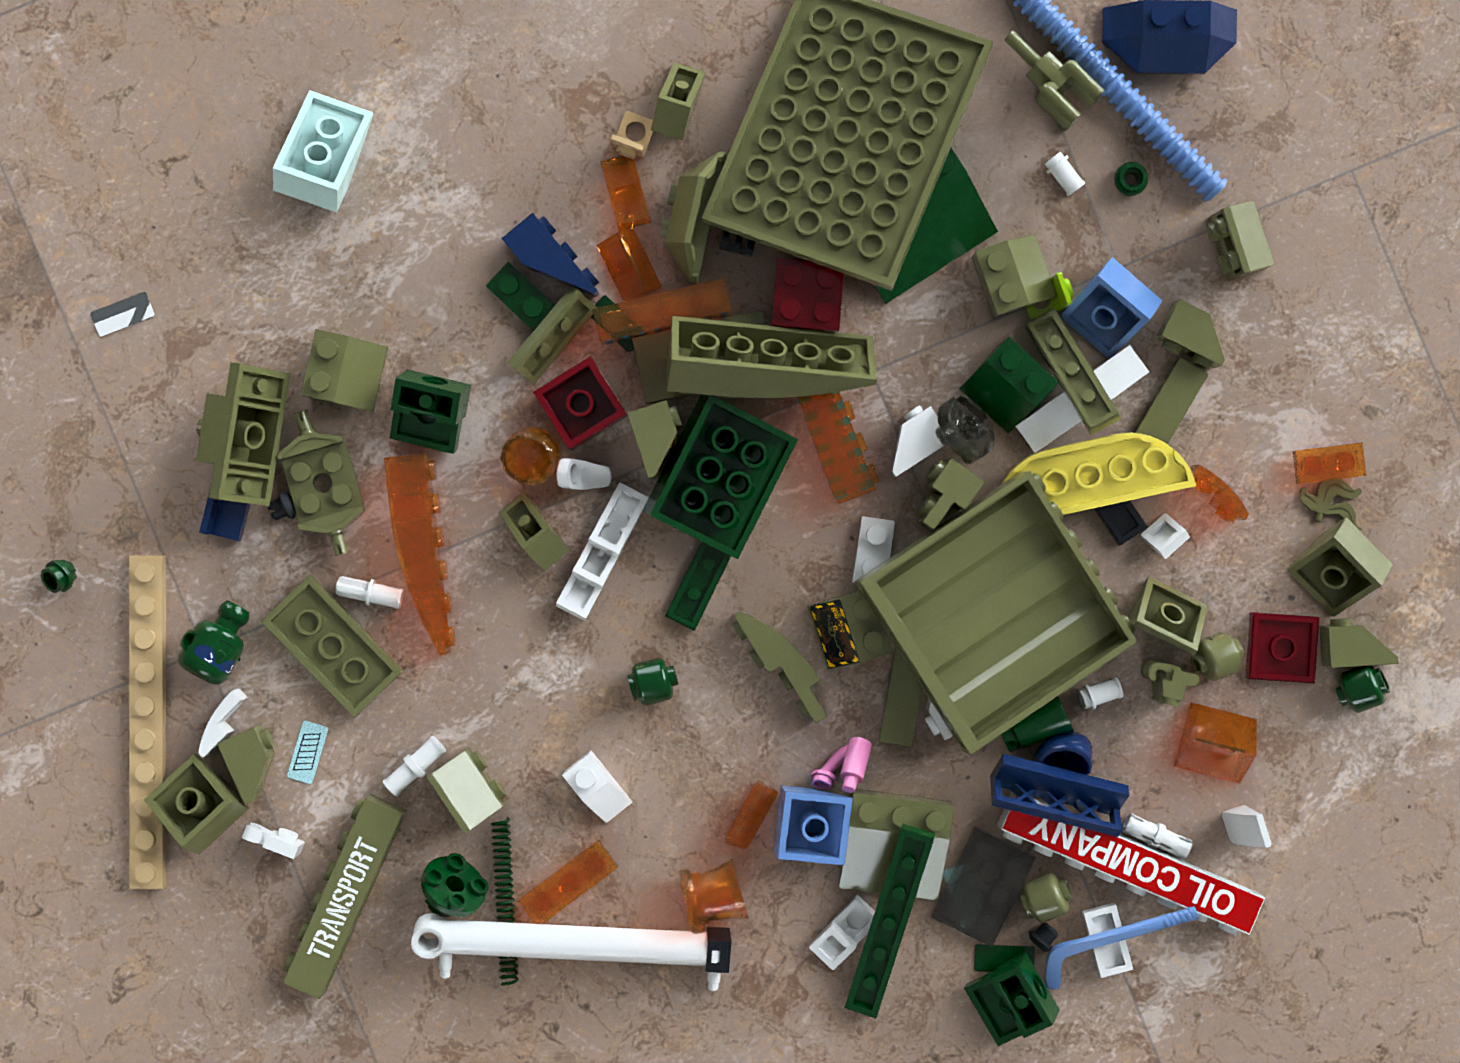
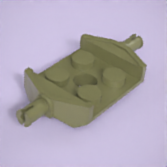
M308 409L301 410L300 412L297 411L294 415L300 431L298 433L299 436L277 454L278 460L282 462L299 524H297V527L300 530L327 533L328 537H331L335 556L349 553L343 533L346 532L345 528L357 520L366 510L345 438L317 433L316 429H312ZM323 473L328 474L332 479V487L326 493L318 491L315 486L316 478Z

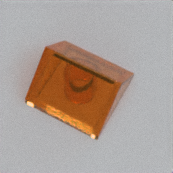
M1191 702L1174 766L1240 784L1257 755V719Z

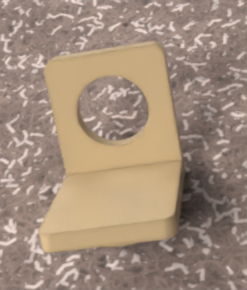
M626 111L617 135L612 134L610 139L612 146L617 148L615 152L634 159L635 156L644 158L654 132L651 131L653 120ZM637 122L644 126L646 133L640 141H631L626 136V129L631 123Z

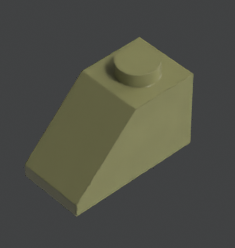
M673 63L658 96L651 131L660 133L668 138L683 140L691 122L706 72L679 63Z
M525 492L499 512L523 550L543 571H546L570 551L556 529Z
M1351 618L1330 619V625L1319 626L1322 666L1337 668L1399 664L1398 657L1363 625L1351 624Z
M261 724L217 744L245 805L259 798L275 755L272 749L275 747L274 739L268 729L264 730Z

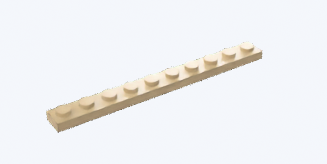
M129 555V889H164L166 887V827L144 799L166 780V555Z

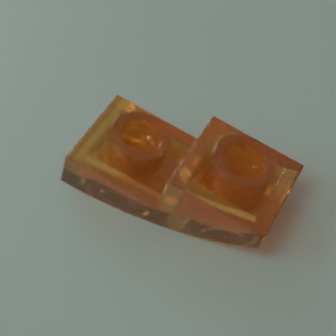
M1199 464L1191 466L1190 470L1196 486L1193 488L1207 495H1210L1212 491L1215 492L1209 505L1217 509L1215 512L1217 516L1232 523L1235 519H1247L1249 513L1244 504L1224 481Z

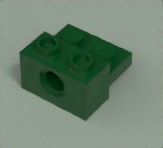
M409 369L405 370L395 378L390 409L394 412L389 439L454 454L458 448L462 419L466 417L471 384Z
M1026 952L997 965L994 971L967 983L964 987L997 1046L1019 1036L1026 1038L1052 1026L1060 1011Z

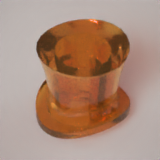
M733 858L699 874V871L691 874L688 869L679 871V880L685 897L688 924L693 934L703 933L706 924L711 923V921L748 919L738 872Z

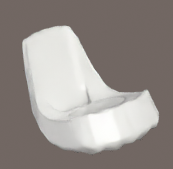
M562 458L558 461L556 479L557 485L561 488L587 490L608 487L611 483L612 472L608 466L570 458Z

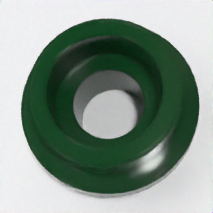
M1137 162L1124 163L1115 172V186L1120 193L1127 196H1135L1146 188L1148 173ZM1126 174L1135 176L1136 183L1134 185L1126 183Z

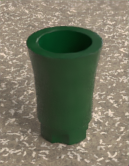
M1057 696L1001 735L1009 752H1013L1021 746L1024 749L1054 736L1074 732Z

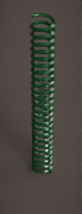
M507 817V820L491 823L492 826H507L491 830L492 832H503L506 834L492 836L491 838L506 839L501 842H493V846H508L492 850L493 852L507 853L493 856L494 859H508L502 862H494V866H509L494 869V872L508 873L494 876L495 879H509L508 881L495 882L494 885L510 886L495 889V892H509L506 895H497L495 898L511 899L505 902H496L495 905L511 906L497 909L496 912L511 913L498 915L496 918L512 919L506 922L513 923L516 920L513 917L515 911L512 910L515 907L512 903L515 900L512 897L514 892L511 890L514 887L511 884L514 879L510 877L513 874L510 870L513 865L510 864L512 858L509 857L512 854L509 850L512 846L509 844L511 838L507 837L511 834L508 830L511 827L508 824L510 818ZM499 956V959H515L499 963L500 966H514L511 968H501L499 972H515L511 975H501L500 979H516L510 982H502L501 985L506 986L516 983L519 980L516 976L519 973L516 970L518 965L515 963L518 958Z

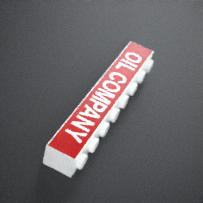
M1012 791L1010 792V798H1018ZM1032 797L1039 805L1049 806L1046 802ZM1003 809L997 826L1004 831L1002 836L1018 844H1021L1023 839L1035 844L1033 848L1035 851L1052 857L1055 852L1066 857L1064 863L1074 868L1083 870L1084 866H1088L1097 870L1095 876L1110 883H1114L1115 879L1127 883V890L1141 896H1145L1146 891L1158 896L1156 900L1158 903L1175 910L1177 905L1184 908L1195 906L1199 917L1197 920L1205 923L1208 918L1220 922L1218 928L1237 936L1239 931L1250 935L1265 900L1264 896L1254 890L1162 851L1154 850L1121 834L1116 837L1008 809Z

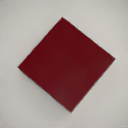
M1250 612L1245 678L1315 684L1319 617Z

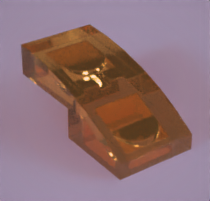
M618 156L600 161L619 231L651 223L635 160L625 156Z

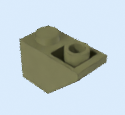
M1181 299L1173 302L1155 339L1163 342L1161 347L1176 355L1183 352L1193 357L1191 362L1206 370H1209L1210 367L1222 366L1225 358L1211 315Z

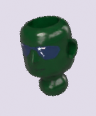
M228 600L224 601L219 606L218 617L215 622L209 620L200 621L193 630H188L184 634L180 642L182 648L178 655L179 665L208 683L214 685L223 683L231 674L237 661L241 660L240 656L244 650V643L236 633L240 627L245 626L249 621V612Z

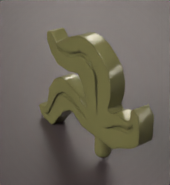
M1328 478L1319 483L1316 496L1308 494L1307 487L1300 489L1298 498L1310 511L1316 512L1315 521L1317 523L1321 522L1323 514H1338L1342 520L1347 517L1360 531L1362 530L1355 523L1356 514L1350 504L1335 503L1330 505V502L1336 495L1346 499L1357 498L1362 492L1360 488L1353 490L1342 479Z

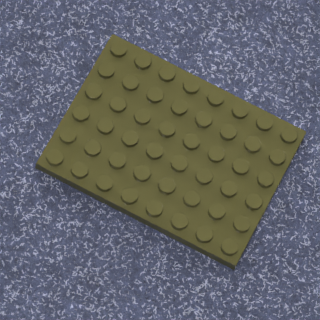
M794 0L701 217L703 223L892 291L992 50L993 41L872 0Z

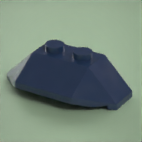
M1140 0L1102 9V43L1108 49L1110 48L1137 74H1205L1237 41V9L1213 1Z

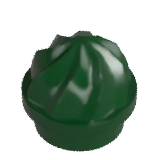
M52 560L41 571V580L44 586L52 593L68 591L77 578L74 565L65 560Z

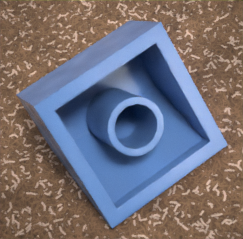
M1111 257L1075 297L1072 304L1063 311L1060 318L1110 359L1151 319L1163 300Z
M781 785L773 852L776 857L783 860L845 865L853 798L814 788Z

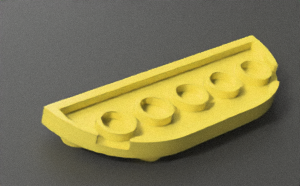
M1132 432L1107 435L1036 452L1019 462L1003 481V483L1021 471L1030 470L1032 474L1036 473L1045 484L1046 490L1043 492L1050 503L1053 501L1058 505L1063 515L1196 486L1189 466L1176 450L1157 438Z

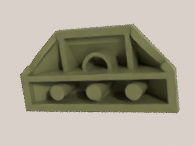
M719 151L681 175L678 186L671 185L668 205H673L670 218L664 217L660 237L666 238L665 245L690 286L698 288L711 231V225L703 223L701 217L727 159L726 152Z

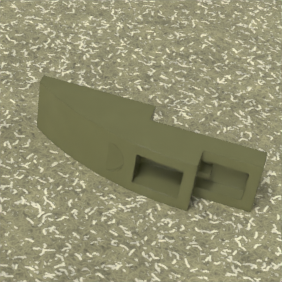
M740 610L734 613L737 621L732 623V626L742 641L746 638L749 639L754 648L749 653L757 667L761 669L765 666L767 671L771 672L781 666L783 671L778 673L788 691L794 688L800 700L795 703L804 718L812 717L814 722L817 723L827 717L810 689L811 686L821 680L800 651L783 635L763 621Z

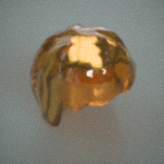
M526 426L522 430L513 433L504 443L500 455V460L506 474L518 483H528L530 485H540L556 474L558 461L561 459L559 444L551 438L546 429L535 426Z

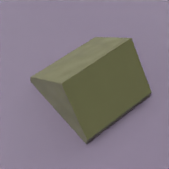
M1148 576L1128 618L1135 628L1183 652L1195 655L1198 651L1208 606Z

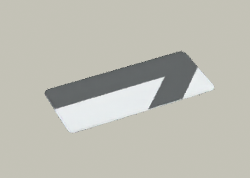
M141 292L91 312V317L100 337L155 315L146 292Z

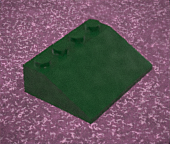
M952 147L892 291L873 284L885 304L998 232L966 169Z
M701 394L643 512L738 559L798 439L716 396Z

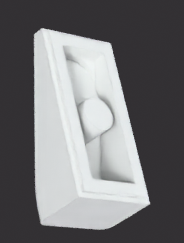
M1245 805L1222 812V818L1230 842L1236 845L1252 847H1271L1272 843L1262 814Z

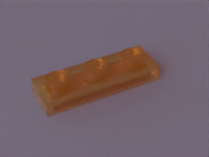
M598 839L522 896L518 903L534 924H544L616 870L619 865Z

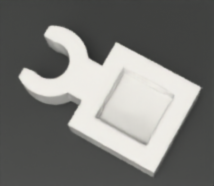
M252 822L250 825H246L242 838L247 841L261 844L263 848L292 859L301 854L305 841L297 839L298 834L291 830L279 828L278 831H271Z

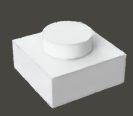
M1166 513L1141 534L1143 540L1164 559L1168 558L1190 538L1187 531Z

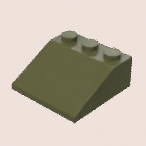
M856 789L854 793L850 794V797L853 798L845 865H841L839 888L881 893L902 824H906L935 834L915 898L938 901L950 842L954 805L948 800Z

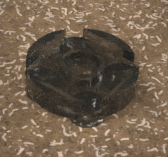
M954 396L940 405L937 414L939 427L936 428V436L942 444L949 445L967 464H972L992 452L995 444L994 432L992 428L987 430L983 420L987 419V416L976 402L966 396H960L957 399Z

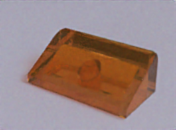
M633 228L621 230L596 245L625 305L662 287Z
M760 780L755 782L725 835L727 844L743 849L749 847L778 795L776 789Z

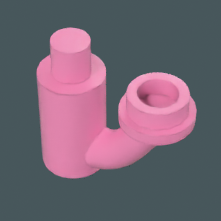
M861 737L850 738L848 745L837 750L821 769L812 771V785L821 790L831 789V786L836 781V776L833 773L843 764L840 777L844 780L842 790L854 793L857 784L863 782L872 748L871 742Z

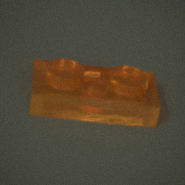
M1363 442L1292 451L1296 484L1367 476Z

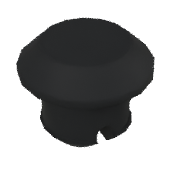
M279 492L278 498L270 501L269 506H267L268 510L275 509L270 514L275 520L286 516L290 519L295 518L296 510L292 497L288 493Z
M1042 923L1035 932L1033 930L1029 931V939L1044 952L1051 951V944L1058 937V932L1048 923Z

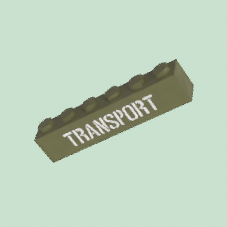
M372 794L367 796L364 801H357L350 817L355 820L351 831L345 830L337 845V849L341 850L337 862H330L323 879L328 881L323 893L317 892L310 906V910L314 911L310 923L304 922L297 935L296 940L301 942L296 954L293 952L289 954L282 971L287 972L283 981L284 984L318 999L326 993L407 810Z

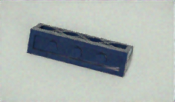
M1002 754L990 774L992 806L1116 837L1122 832L1120 809L1129 797L1128 785L1007 754ZM1002 788L1011 790L1018 798L1002 796ZM1032 797L1042 798L1049 806L1039 805ZM1063 805L1074 806L1081 814L1071 813ZM1095 812L1109 815L1110 822L1102 821Z

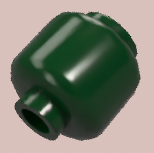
M661 658L635 664L632 667V674L627 675L634 701L640 700L645 706L671 699L674 694L673 686L679 685L674 666L667 667L665 661Z
M1359 666L1343 672L1340 675L1341 686L1335 688L1342 706L1349 705L1357 713L1382 705L1386 701V694L1390 693L1382 670L1380 668L1374 669L1373 666Z

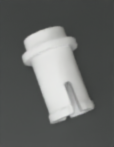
M1059 152L1045 163V166L1048 168L1046 173L1049 174L1051 172L1066 192V195L1069 196L1083 186L1085 182L1067 161L1069 156H1064Z
M1117 677L1093 686L1085 684L1083 689L1078 690L1079 700L1084 709L1090 708L1095 710L1097 705L1124 697L1122 686Z

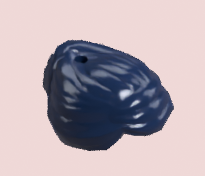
M1078 732L1054 736L1045 740L1038 747L1033 761L1088 775L1092 768L1093 752L1091 742L1086 736Z

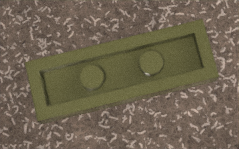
M571 286L507 363L534 385L598 308L579 290Z

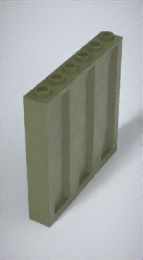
M1030 470L1019 472L969 505L965 510L960 511L934 530L928 532L854 581L963 752L970 755L1138 642L1133 635L1135 628L1126 615L1121 616L1115 606L1118 603L1115 595L1108 587L1102 586L1097 578L1100 575L1098 568L1091 559L1084 557L1079 549L1082 547L1079 538L1072 530H1067L1062 522L1064 515L1055 502L1052 501L1050 503L1043 492L1046 490L1044 482L1036 473L1032 474Z

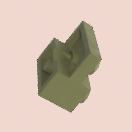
M952 458L944 462L941 460L937 461L926 475V478L930 480L926 488L936 494V496H928L920 506L917 513L921 517L917 522L928 530H934L951 506L957 510H965L985 481Z

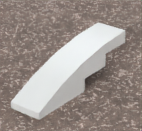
M1131 345L1093 370L1111 400L1149 373V370ZM1063 391L1043 407L1022 420L1016 427L1034 453H1036L1082 420Z
M619 482L558 598L556 607L584 621L586 620L649 497Z

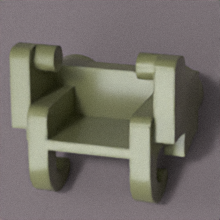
M1148 660L1141 667L1142 677L1149 678L1152 681V699L1160 703L1179 707L1180 701H1183L1186 687L1197 686L1199 682L1198 675L1183 671L1180 667L1172 664Z

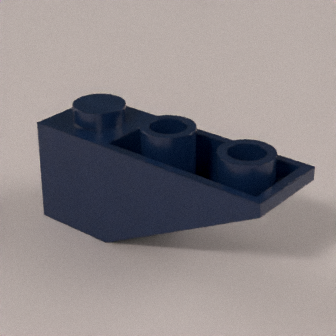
M532 212L502 238L527 269L570 287L573 286L594 297L599 295L598 290L595 288L599 281L587 267L582 271L574 263L578 256L566 242L561 245L558 244L552 236L556 230L544 216L538 220Z

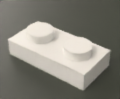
M861 516L852 582L890 558L895 521Z
M1114 902L1082 911L1088 936L1122 927L1117 906ZM1126 940L1092 949L1098 974L1101 978L1134 970Z

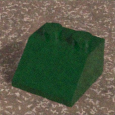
M1007 337L959 389L1009 434L1059 382L1014 340Z

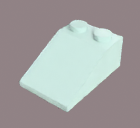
M309 90L273 166V191L337 213L350 185L373 118V112Z

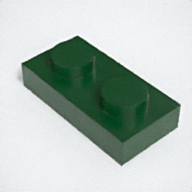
M509 262L486 285L492 293L533 331L555 306Z

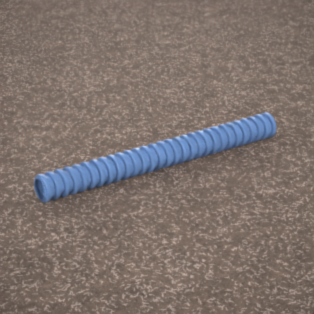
M1013 0V6H1019L1021 8L1020 13L1022 15L1027 14L1029 16L1027 20L1029 22L1034 21L1036 23L1035 28L1037 30L1041 28L1044 31L1042 35L1044 37L1048 36L1051 39L1049 41L1051 45L1056 44L1058 46L1056 49L1058 52L1063 51L1065 53L1064 58L1066 60L1070 58L1076 61L1105 90L1101 96H1107L1109 98L1108 103L1110 105L1114 103L1117 106L1115 110L1117 112L1121 110L1124 114L1122 117L1124 119L1128 118L1131 121L1129 125L1131 127L1136 126L1138 128L1137 133L1139 135L1143 133L1146 136L1144 140L1146 142L1150 140L1153 143L1151 147L1154 150L1156 148L1160 150L1159 155L1167 158L1166 163L1168 165L1172 163L1175 166L1173 170L1175 172L1179 170L1182 173L1180 177L1182 179L1187 178L1189 180L1188 185L1190 187L1194 185L1197 188L1195 192L1197 194L1201 193L1204 196L1202 198L1204 202L1210 201L1226 186L1227 179H1221L1219 177L1220 172L1218 170L1214 172L1211 169L1213 165L1211 163L1206 164L1204 162L1205 157L1203 155L1199 157L1196 154L1198 152L1196 148L1191 149L1189 146L1191 144L1190 141L1187 140L1185 142L1182 139L1184 135L1182 133L1177 134L1175 132L1176 127L1174 125L1170 127L1167 124L1169 120L1167 118L1162 119L1160 117L1162 113L1159 110L1157 112L1153 110L1154 105L1152 103L1148 104L1145 101L1147 97L1145 95L1141 97L1138 94L1140 90L1138 88L1133 89L1131 87L1132 82L1130 80L1126 82L1123 79L1125 75L1116 72L1118 68L1115 65L1112 67L1109 64V58L1104 59L1102 57L1103 52L1101 50L1097 52L1094 49L1096 46L1094 43L1089 44L1087 42L1088 37L1086 35L1082 37L1079 34L1081 30L1079 28L1075 29L1072 26L1074 24L1072 20L1067 21L1065 19L1067 16L1065 13L1060 14L1058 12L1059 7L1057 5L1053 7L1050 4L1052 0Z

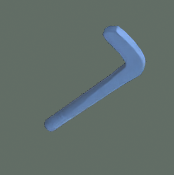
M1195 906L1053 946L1047 955L1045 965L1047 987L1051 989L1060 988L1061 966L1066 957L1162 930L1166 927L1169 928L1177 924L1197 920L1199 917Z

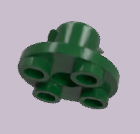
M458 853L435 858L426 866L421 875V888L426 897L425 902L432 913L438 914L443 918L450 916L464 917L475 913L483 904L489 888L488 882Z

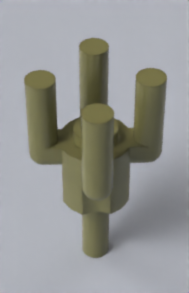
M1014 30L1004 39L1031 67L1026 77L1040 90L1035 97L1036 102L1065 131L1074 124L1080 113L1063 95L1071 89L1090 108L1105 91L1076 61L1068 60L1063 65L1050 51L1041 58Z

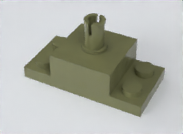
M231 362L225 396L206 395L203 418L197 423V425H201V429L196 428L197 434L200 437L196 461L214 464L209 498L269 506L290 373Z

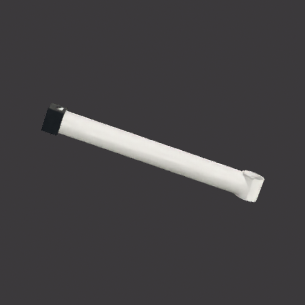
M434 913L424 914L419 917L415 923L411 940L413 951L421 958L430 959L439 956V975L443 979L450 977L453 954L705 966V972H708L707 981L710 991L718 990L721 973H729L732 943L730 928L707 927L706 932L447 920ZM433 933L437 938L427 939L422 934Z

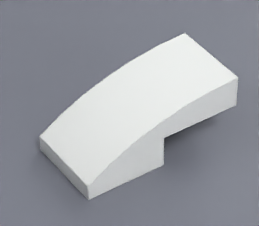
M240 689L230 691L210 718L198 751L203 758L211 755L218 748L217 744L226 740L235 731L225 721L248 699Z
M856 895L809 945V949L828 967L834 970L856 949L857 943L868 934L875 911Z

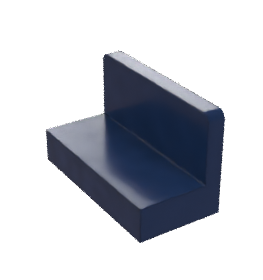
M208 495L199 533L241 541L250 504L209 498Z

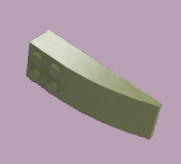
M672 316L667 347V391L716 397L784 398L842 392L876 385L877 382L873 336Z

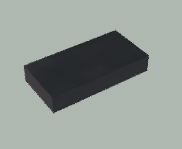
M1131 501L1093 508L1118 546H1121L1148 528Z

